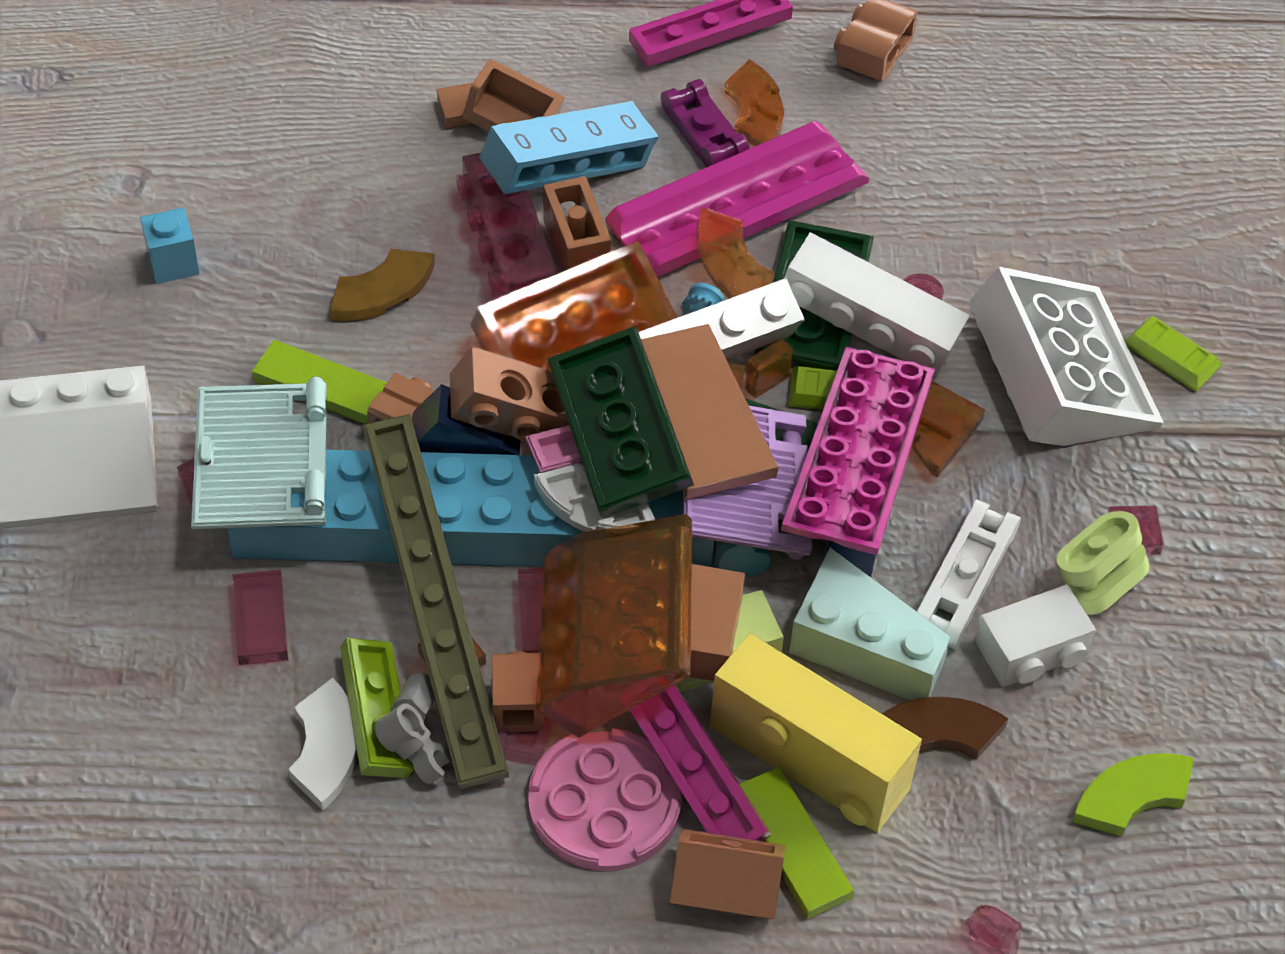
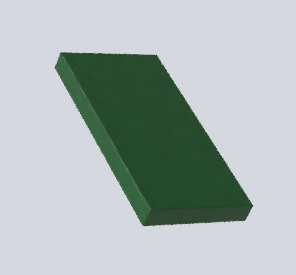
M789 220L773 283L784 279L790 263L810 232L867 262L870 260L874 236ZM799 307L804 320L791 336L755 349L754 361L788 368L800 366L837 371L845 348L850 347L852 333L843 328L836 327L822 317Z
M636 326L547 358L598 512L602 519L694 485Z

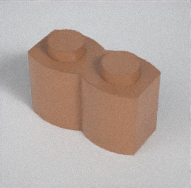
M867 0L865 4L859 3L853 13L850 25L847 28L842 27L835 39L834 51L838 52L837 65L883 81L891 72L898 57L903 54L915 33L918 11L889 0Z

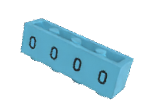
M631 101L491 126L479 159L503 193L510 194L583 176L591 178L645 167L658 139V135Z

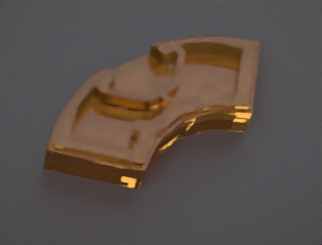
M748 59L725 82L724 93L736 102L741 111V116L735 124V131L738 134L742 133L748 143L757 146L781 135L784 108L779 95L780 89L776 82L762 67Z
M702 207L696 226L697 248L701 262L716 287L730 299L771 284L775 272L759 264L749 253L743 238L744 221Z

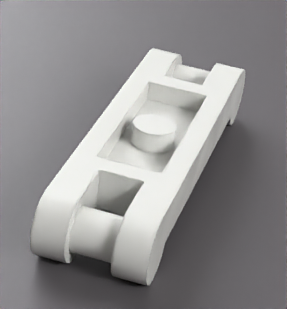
M980 500L975 501L917 610L920 615L951 637L948 647L955 650L959 646L966 627L1004 553L1014 539L1021 522V517L1009 512L1005 516L990 510V504ZM982 527L987 528V529H989V530H991V531H994V532H996V534H994V533H992V532H989V531H987V530H985V529H982ZM938 608L954 614L951 621L936 616L935 613Z

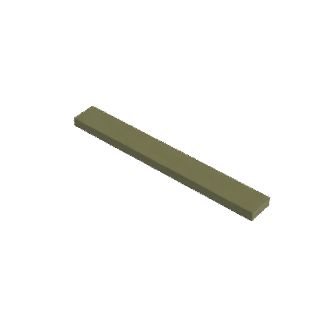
M406 414L363 425L459 790L508 778L509 771L411 415Z

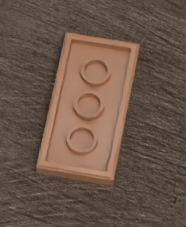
M705 324L641 339L694 483L693 486L682 489L686 500L776 478L779 467L710 325Z

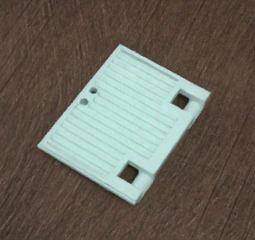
M313 377L306 384L198 387L192 529L326 524L324 492H326L327 417L325 400H327V383L323 382L319 377ZM294 401H306V414H293ZM292 493H305V507L291 508Z

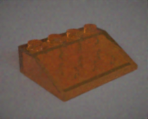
M639 241L480 306L470 326L482 350L551 371L547 358L636 326L638 332L678 317Z
M682 514L612 527L610 529L584 532L562 545L554 547L549 553L545 554L536 697L537 712L579 738L691 675L692 518Z

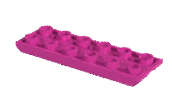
M813 121L616 206L606 216L605 223L648 278L652 280L869 183V177L844 152L828 130L821 123Z
M845 348L785 514L781 531L813 539L833 541L844 547L878 556L935 371L934 368L922 366L912 361H902L874 354L867 350Z

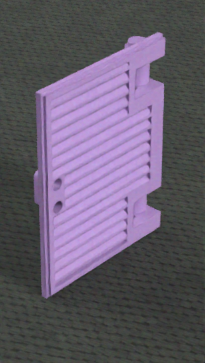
M749 406L779 467L777 477L687 500L683 494V536L787 552L789 557L794 560L801 559L804 555L810 556L812 551L811 538L788 532L786 534L779 533L778 519L784 520L808 453L807 445H801V436L806 429V416ZM775 428L784 429L782 432L783 441L776 440Z

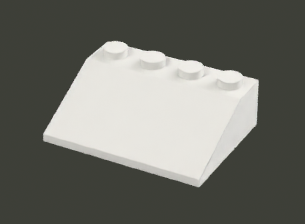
M998 267L968 301L976 319V324L989 348L992 361L1000 373L1007 395L1014 405L1021 421L1022 429L1029 441L1068 446L1156 430L1164 424L1099 287Z
M144 365L0 380V529L158 511L152 403Z

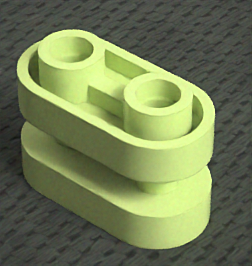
M1114 511L1100 516L1067 543L1057 555L1056 560L1061 578L1065 585L1068 584L1087 615L1099 614L1108 609L1141 581L1149 571L1145 547L1141 544L1142 534L1137 518L1131 513Z

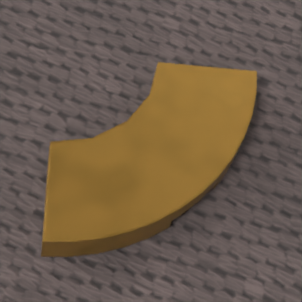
M391 248L385 261L372 271L357 276H339L330 309L331 320L356 321L386 314L387 308L400 303L404 299L411 300L424 287L432 274L435 265L434 253Z

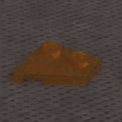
M934 381L931 383L912 449L931 475L938 478L982 423L986 409Z

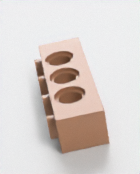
M472 346L449 373L452 419L512 436L519 440H525V436L569 425L552 372Z

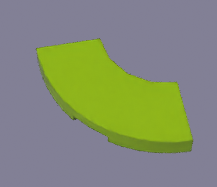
M1153 753L1131 757L1114 764L1090 783L1078 803L1072 822L1122 837L1129 822L1145 810L1161 806L1182 808L1186 799L1195 758L1180 754Z

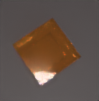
M781 339L748 359L745 390L756 399L789 378L793 348Z

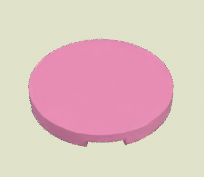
M612 728V731L590 732L575 736L574 733L556 742L542 755L530 778L528 806L535 832L552 853L580 868L594 871H617L639 865L662 850L673 836L680 819L682 795L679 787L649 740L631 731Z

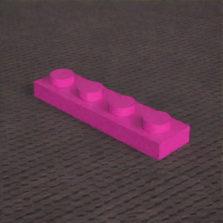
M715 0L629 29V42L644 64L650 67L792 19L793 6L788 0Z
M657 664L618 691L707 833L763 841L772 835L663 665Z

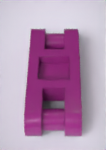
M701 79L687 83L685 89L677 91L675 88L661 93L660 97L664 111L705 167L750 149L746 137L742 133L738 134L709 96L707 87ZM690 104L694 106L691 110L685 108V106Z

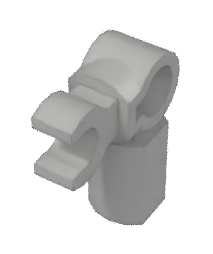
M416 673L406 680L391 706L390 712L376 721L375 732L379 741L386 749L396 752L402 759L408 758L413 763L414 770L420 779L430 785L444 775L445 772L441 767L451 761V756L443 745L433 742L429 738L431 732L424 726V720L435 702V696L429 675L427 673Z

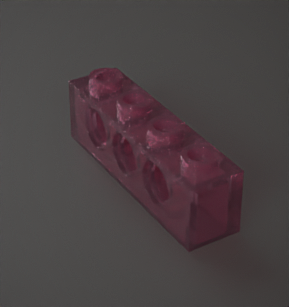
M481 153L462 156L463 174L456 176L457 188L461 201L468 200L470 206H467L470 229L472 232L479 231L481 237L477 239L478 252L482 264L489 263L491 270L488 271V280L493 297L500 296L505 313L557 303V271L528 190L504 194L479 159Z

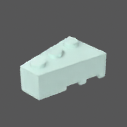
M829 548L793 622L789 654L902 698L914 700L931 697L943 670L951 637L832 548Z

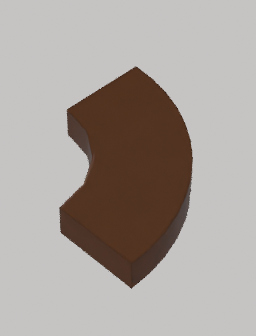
M954 697L914 699L898 704L882 713V715L922 739L919 754L935 749L960 751L976 760L1001 734L1008 722L1007 717L985 705Z

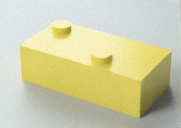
M751 633L748 634L715 674L710 728L773 768L779 767L784 775L840 809L844 817L850 822L859 826L865 825L874 832H879L910 791L922 741L920 737Z

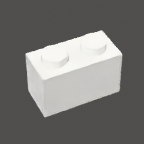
M1066 584L981 615L975 643L1003 688L1016 682L1021 684L1030 683L1039 678L1044 672L1060 666L1070 668L1081 663L1089 654L1096 629L1072 590Z

